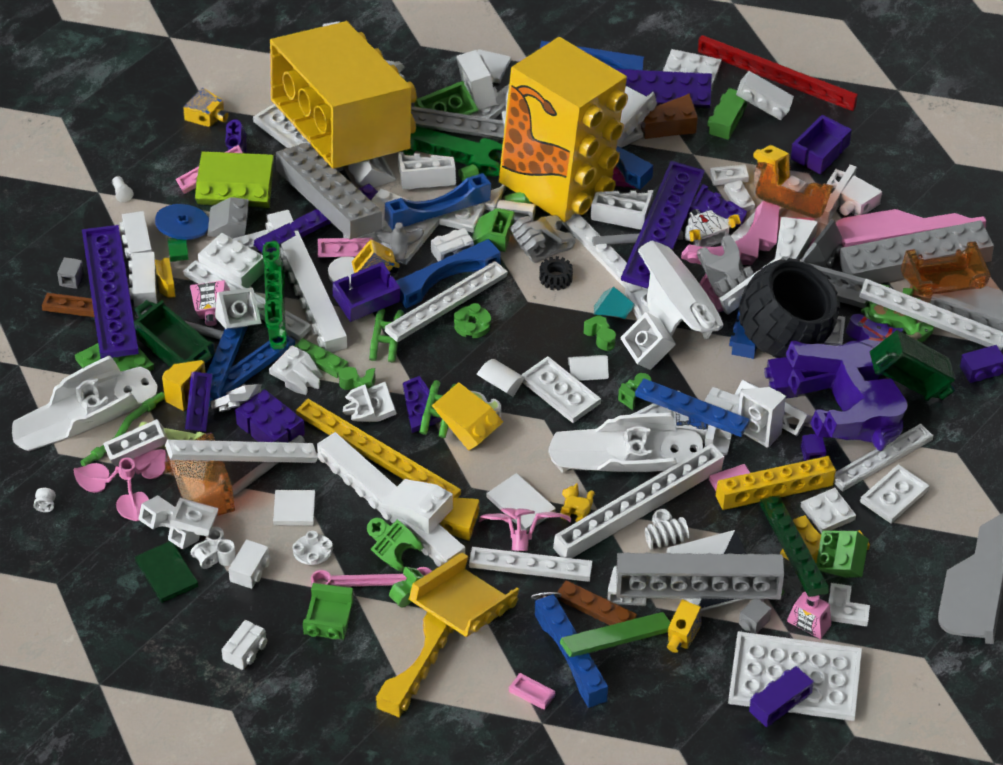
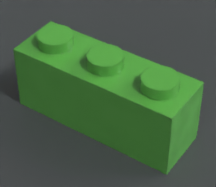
M728 88L726 94H722L720 104L716 105L714 115L710 116L708 120L709 134L730 139L748 101L736 95L737 90Z

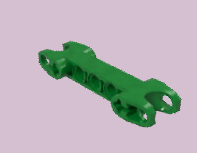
M416 126L415 133L410 134V149L400 152L410 156L418 151L430 155L454 157L455 162L463 163L467 166L472 164L476 166L479 174L499 176L500 164L494 160H501L502 154L497 152V150L502 151L503 144L487 138H483L477 143ZM489 166L494 167L497 171L491 170Z
M272 241L266 242L263 246L266 301L265 321L269 332L270 346L275 350L283 349L287 345V329L285 321L284 267L281 261L279 243ZM269 248H276V249H277L276 251H273L272 253L267 252V250H268ZM277 337L283 338V341L280 343L273 342Z

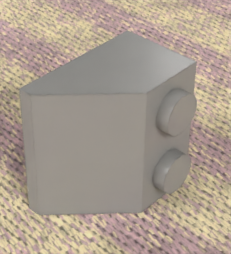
M230 197L210 208L207 236L217 237L221 233L232 239L244 236L249 199Z

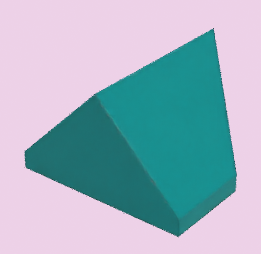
M612 287L606 290L594 305V314L617 316L625 319L635 305L618 289Z

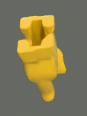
M578 483L563 489L562 495L565 501L560 513L568 516L576 514L578 516L575 520L576 522L585 518L590 513L595 492L589 491L586 498L578 497Z

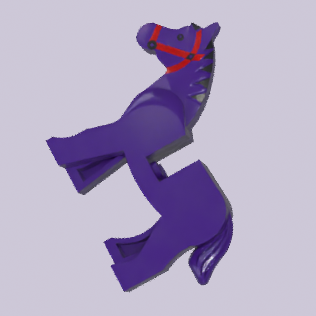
M854 314L850 318L846 333L857 341H849L842 346L805 344L798 341L790 342L786 357L793 370L788 384L794 395L831 388L838 405L843 411L829 410L828 412L821 409L815 410L810 424L817 437L867 441L873 443L878 451H883L887 445L900 436L903 430L902 418L907 409L906 399L892 378L877 380L883 374H875L869 351L896 330L903 332V328H893L887 323H875L863 315Z

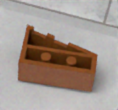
M690 94L658 105L654 110L650 111L643 122H641L644 139L696 133L697 115Z

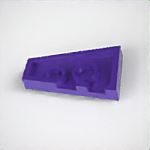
M704 184L690 207V212L694 209H698L700 213L710 210L725 219H728L731 215L738 214L741 224L735 225L738 228L747 217L746 210L731 201H725L719 193L711 192Z
M420 376L403 382V392L412 433L420 430L430 391ZM431 416L429 426L441 422L442 418Z

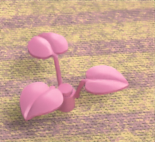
M163 449L151 450L134 459L123 458L119 462V467H115V471L110 477L108 469L104 465L97 463L74 468V475L76 481L84 490L97 493L103 491L106 483H110L116 474L119 473V476L128 482L129 495L119 497L116 503L117 511L127 519L140 521L138 519L141 504L149 499L143 492L132 493L131 478H133L135 472L136 474L141 473L147 479L160 477L166 467V451Z
M502 508L501 511L506 514H485L479 518V522L485 519L508 522L512 538V550L528 551V539H532V533L539 519L562 517L571 522L570 516L562 513H536L530 531L527 534V530H521V516L535 514V511ZM517 518V530L514 532L512 519Z

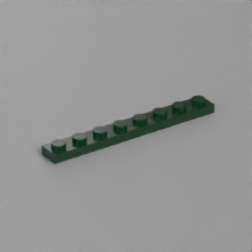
M780 496L760 499V506L808 597L828 594V585Z

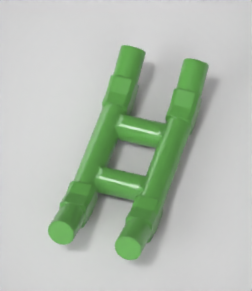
M385 309L378 310L375 318L369 360H377L379 343H390L388 362L394 363L398 342L390 336L380 335L381 329H385V326L391 323L383 321ZM403 310L397 311L394 321L404 315Z
M438 380L433 382L429 391L419 432L423 435H426L428 432L431 416L441 418L432 407L443 396L438 395L441 385ZM443 419L441 420L439 437L446 438L449 426Z

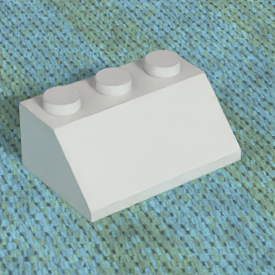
M383 156L348 165L349 171L356 178L355 182L361 187L367 184L376 187L396 181Z
M771 387L742 389L739 397L738 415L750 419L749 425L743 434L769 448L782 432L786 396Z

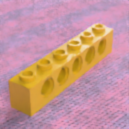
M829 456L718 480L715 496L722 510L757 503L760 502V499L771 496L784 497L833 486L836 470Z

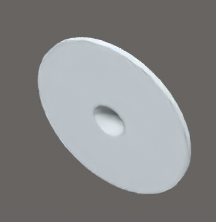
M555 592L539 593L532 595L531 598L538 600L552 594L558 598L562 594Z

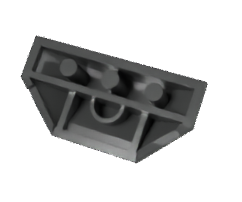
M830 220L799 261L825 268L832 267L835 258L840 256L841 248H843L842 236L835 220Z

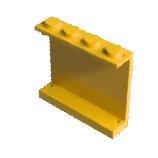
M460 553L414 582L409 600L465 637H468L472 633H476L484 625L491 623L497 616L503 615L509 608H513L518 601L519 588L510 590L506 595L467 571L465 567L468 556Z

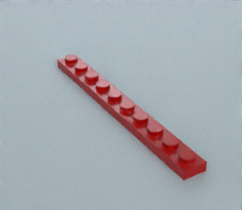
M702 35L699 38L698 52L721 59L723 62L854 111L856 108L858 97L856 93Z

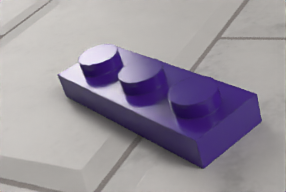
M191 372L185 430L206 432L212 374Z

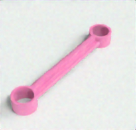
M427 567L417 568L423 576L432 572ZM318 570L311 576V587L318 579L327 580L328 582L325 585L340 587L391 586L399 581L406 580L407 577L404 574L331 576L325 570Z

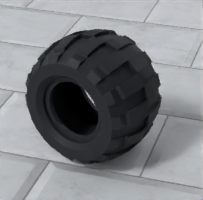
M792 258L787 260L779 259L755 273L744 288L739 306L740 325L743 326L748 339L757 348L775 358L786 357L791 341L805 344L825 343L837 323L836 320L840 309V301L837 298L838 293L828 277L813 265Z

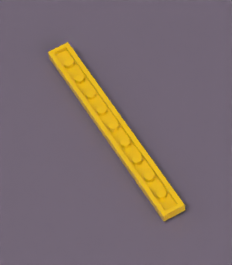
M307 399L296 409V414L303 420L328 435L336 432L358 453L403 480L408 479L436 484L452 493L453 498H458L461 495V489L310 399Z

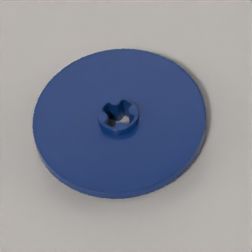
M173 204L165 206L157 212L155 225L160 232L171 238L190 240L199 238L208 232L209 217L197 207L186 204Z

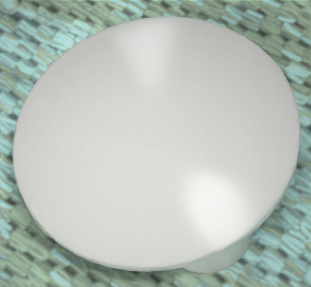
M308 531L305 536L293 544V555L303 564H319L331 556L333 544L326 536L320 535L316 531Z

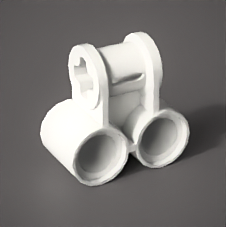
M215 526L211 528L205 541L196 544L192 548L191 555L199 560L200 566L203 569H208L217 562L221 565L229 566L236 557L235 545L231 540L224 539L223 530Z

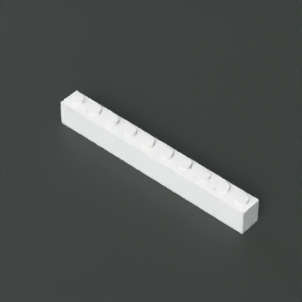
M289 210L267 215L268 223H265L266 230L271 232L289 222L291 224L293 219ZM294 231L296 236L283 242L280 252L284 270H288L289 281L294 283L296 296H300L301 308L306 310L307 321L312 323V332L318 336L319 347L331 353L347 349V335L299 232Z
M336 432L317 444L319 460L322 463L325 462L334 474H338L343 478V481L348 486L353 487L360 497H364L372 508H376L382 514L384 519L392 523L398 519L409 528L423 544L422 552L426 556H430L438 567L460 553L465 554V546L440 524L430 534H427L382 508L381 503L397 486Z
M711 443L557 533L553 549L560 557L573 558L709 478L710 475L721 471L724 455Z

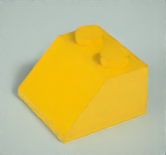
M202 360L174 364L169 370L164 372L162 380L165 402L182 411L187 409L191 372L205 373V364Z

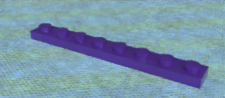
M370 184L358 189L369 200H372L378 193ZM316 209L293 220L291 224L289 222L255 239L254 246L263 254V246L266 242L276 241L281 247L283 242L296 236L294 231H298L302 238L332 222ZM269 248L267 252L271 253L273 251H276L277 249Z

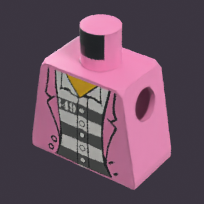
M225 280L190 285L197 315L200 319H205L207 326L216 325L217 293L230 291L229 286Z
M803 592L794 604L787 622L822 639L831 627L830 605L820 599L819 595L808 597L807 593Z

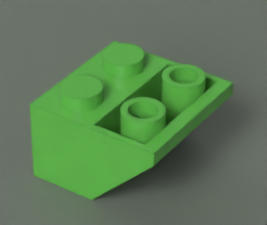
M496 208L479 217L472 235L474 245L489 239L499 251L505 252L512 235L510 227L514 224L515 211Z
M822 531L816 561L817 567L822 572L842 577H862L869 539L858 531Z

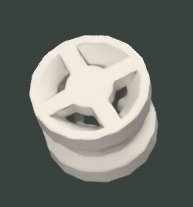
M49 488L38 489L35 495L34 508L40 512L52 511L54 507L53 501L56 496L55 492Z

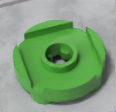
M477 303L463 307L454 314V328L463 337L469 335L472 338H479L486 335L490 330L491 315Z

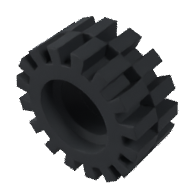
M556 256V259L549 257V260L546 258L541 263L539 279L542 285L545 284V288L550 286V290H554V288L560 290V287L565 289L566 286H570L573 278V268L569 260L565 261V258L559 259V256ZM552 272H560V273H562V274H560V275H553V274H551V273H552Z

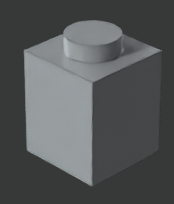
M64 257L57 273L59 286L78 288L84 274L82 260Z
M753 599L740 612L739 625L744 630L757 634L770 621L772 608L759 599Z

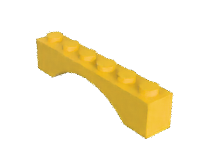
M429 612L426 613L423 618L425 642L419 657L406 671L385 681L376 696L377 709L400 717L403 710L406 711L408 709L412 695L417 694L421 680L426 679L431 663L434 664L436 662L440 648L443 649L445 647L449 633L452 634L455 629Z

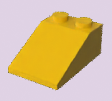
M459 382L432 405L468 451L480 444L503 423V420L490 405Z

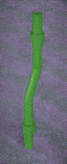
M160 392L152 399L148 398L142 403V406L126 416L117 434L112 439L125 434L135 419L145 412L153 410L156 404L165 399L164 393ZM104 445L93 449L90 455L80 461L81 465L86 466L104 457L106 453Z

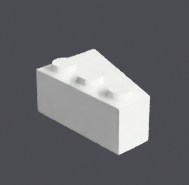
M648 190V193L630 191V193L619 194V191L596 192L591 205V220L641 230L653 203V190Z
M781 217L775 259L783 257L785 260L788 258L800 260L805 251L808 250L812 239L816 236L818 221Z

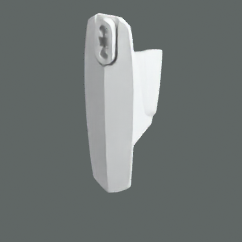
M650 241L639 248L638 252L650 270L647 293L648 309L651 315L661 320L671 337L682 320L691 329L702 332L704 339H709L712 331H719L723 327L720 315L709 296L693 274L669 247L655 241Z
M107 356L64 378L60 384L54 387L48 404L14 420L12 424L13 441L20 448L32 451L78 435L138 408L145 400L156 396L158 386L149 370L143 367H136L120 371L111 356Z
M672 413L621 415L614 419H608L597 429L556 432L551 440L548 452L558 468L616 472H655L669 469L693 455L694 452H691L690 448H694L698 452L703 449L702 438L696 431L675 428V419ZM675 448L678 451L673 453L670 449Z

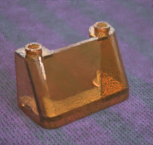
M767 162L757 163L754 172V193L758 199L811 218H819L823 215L833 186L823 183V185L810 183L806 186L804 193H800L777 185L779 176L774 174L772 164Z
M976 241L967 242V248L963 251L957 249L955 256L924 260L922 254L917 256L915 249L906 250L901 265L903 277L919 295L924 296L976 288L981 289L986 286L991 276Z
M212 433L203 434L195 439L215 441ZM169 456L167 457V461L164 462L166 472L174 476L183 499L219 508L217 516L235 511L233 489L223 461L170 460Z

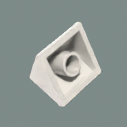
M253 288L217 293L215 317L225 329L261 324Z

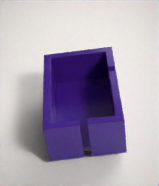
M821 115L792 144L791 160L803 166L807 164V168L821 175L839 156V153L841 154L850 145L852 129Z
M380 262L351 274L350 290L348 276L334 281L333 297L348 320L352 322L400 302V286L393 276L390 277V272L384 263Z
M265 389L235 409L237 425L248 434L251 433V436L258 442L289 443L298 435L302 437L305 435L304 420Z

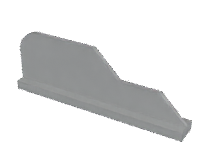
M957 276L947 277L941 281L936 292L931 297L930 304L1003 332V291Z
M1003 513L980 526L975 554L951 567L946 572L938 621L941 628L949 634L985 638V643L994 644L1003 593Z

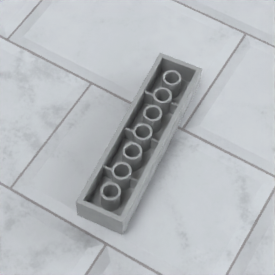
M301 143L276 152V170L350 240L382 230V211L336 168L333 169L308 143Z
M980 220L843 247L840 251L839 264L843 273L872 280L880 284L920 276L927 272L992 261L994 245Z
M617 553L616 598L781 599L784 579L783 555Z

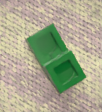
M167 238L170 262L189 260L186 240Z

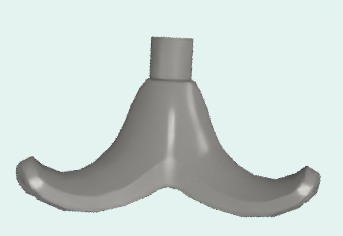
M396 223L395 229L392 232L379 230L375 234L381 241L390 244L395 261H403L407 246L418 241L423 236L424 230L419 228L412 232H406L403 229L402 223Z

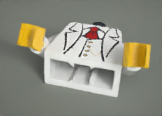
M694 209L689 214L688 226L685 228L686 241L693 242L695 246L710 247L721 243L724 236L729 235L730 227L734 228L736 224H741L738 214H734L725 219L710 210L700 213L698 209Z

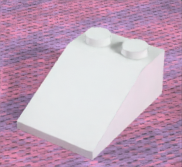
M404 479L381 503V507L425 533L430 534L453 509V494L436 484Z

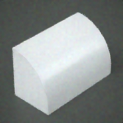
M506 200L498 201L497 208L515 211L514 223L526 216H529L532 222L534 221L536 204Z
M496 359L487 361L477 373L478 376L514 397L525 379L524 376Z

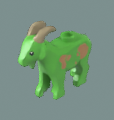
M903 288L902 293L912 296L914 290ZM871 301L868 302L870 307H865L861 310L869 320L875 323H887L893 328H903V331L908 336L919 342L925 341L934 331L932 325H928L925 322L917 323V319Z

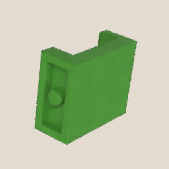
M313 583L311 588L312 598L307 617L303 620L304 634L313 637L320 636L344 640L354 602L353 588Z

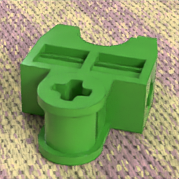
M374 518L367 525L368 534L377 541L371 550L385 563L401 573L405 569L404 563L401 560L402 553L408 548L418 549L420 552L424 548L419 538L398 519L391 526L381 518Z

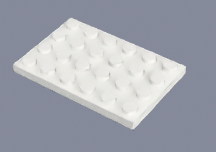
M738 631L728 704L750 707V699L756 692L760 693L771 681L775 682L779 679L783 672L797 666L814 681L813 691L811 695L788 712L854 721L862 648Z

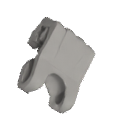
M556 215L541 217L535 222H532V219L526 216L520 218L510 227L511 233L519 243L520 248L524 250V253L534 263L556 253L569 251L576 243V239L571 233L559 231L562 220Z
M730 235L724 236L721 241L724 249L722 256L711 254L706 247L697 250L698 259L706 272L714 293L719 298L754 274L751 266L743 267L739 248Z

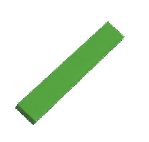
M663 612L562 637L559 643L569 657H574L667 633L671 622Z

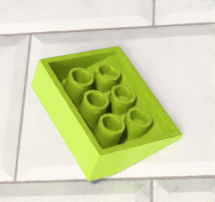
M202 151L196 181L195 199L200 205H216L230 197L249 199L248 207L270 208L274 155Z

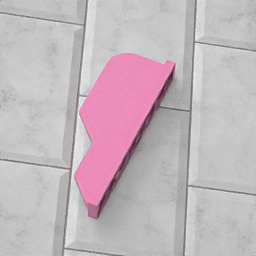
M893 209L845 217L838 220L836 224L842 236V246L849 247L980 220L986 228V219L984 216L968 218L956 213L922 218Z

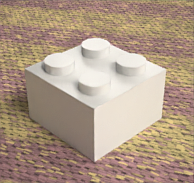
M647 312L620 338L635 362L649 370L676 345L661 320Z

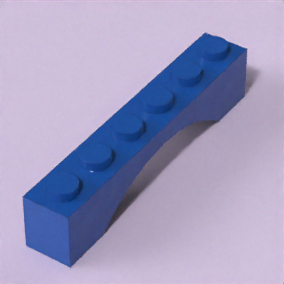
M541 41L540 48L550 42ZM576 46L614 69L643 70V56Z
M617 146L616 151L619 152L620 157L616 167L623 175L626 183L641 190L653 178V165Z
M482 173L466 178L452 191L435 199L410 201L399 198L386 202L384 219L390 228L394 230L396 223H402L403 227L490 201L491 183Z
M487 239L426 268L415 271L406 277L400 278L396 281L400 286V302L405 308L421 302L433 285L448 276L463 272H477L494 261L500 265L501 252Z
M552 594L536 600L535 617L542 629L553 638L562 651L572 671L579 693L587 707L590 708L606 702L608 685L589 653L569 657L559 643L562 637L577 633L555 595Z

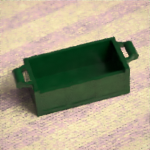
M145 300L135 308L139 317L134 321L137 339L168 366L172 367L174 364L199 360L204 361L205 368L211 364L215 354L213 343L211 341L208 342L195 329L182 320L180 316L169 309L163 300L157 304ZM150 306H152V307H151L148 311H146L144 314H141V313H142L143 311H145L147 308H149Z
M898 330L869 351L875 374L879 375L881 373L892 378L893 381L923 395L927 401L931 398H941L944 400L955 391L951 385L956 379L950 358Z

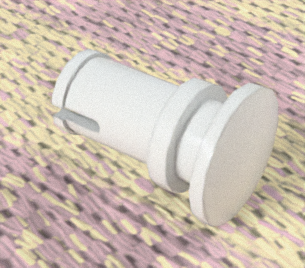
M117 176L113 178L112 184L116 189V199L119 202L131 200L133 190L124 183L122 177Z

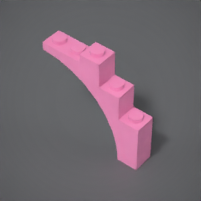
M762 201L755 210L754 219L747 234L735 241L739 248L740 260L743 265H751L758 258L759 249L770 251L777 243L779 205ZM689 244L682 252L681 259L687 260L690 263L701 264L698 259L697 250L703 247ZM722 246L706 247L711 254L717 256L724 254Z

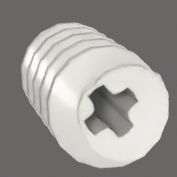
M680 517L678 521L676 519H672L670 522L665 520L663 525L657 522L655 526L649 524L647 528L645 527V538L651 550L653 549V543H656L657 547L660 548L662 541L665 546H668L669 540L675 545L676 538H679L681 543L684 542L685 536L689 539L688 526L683 517Z

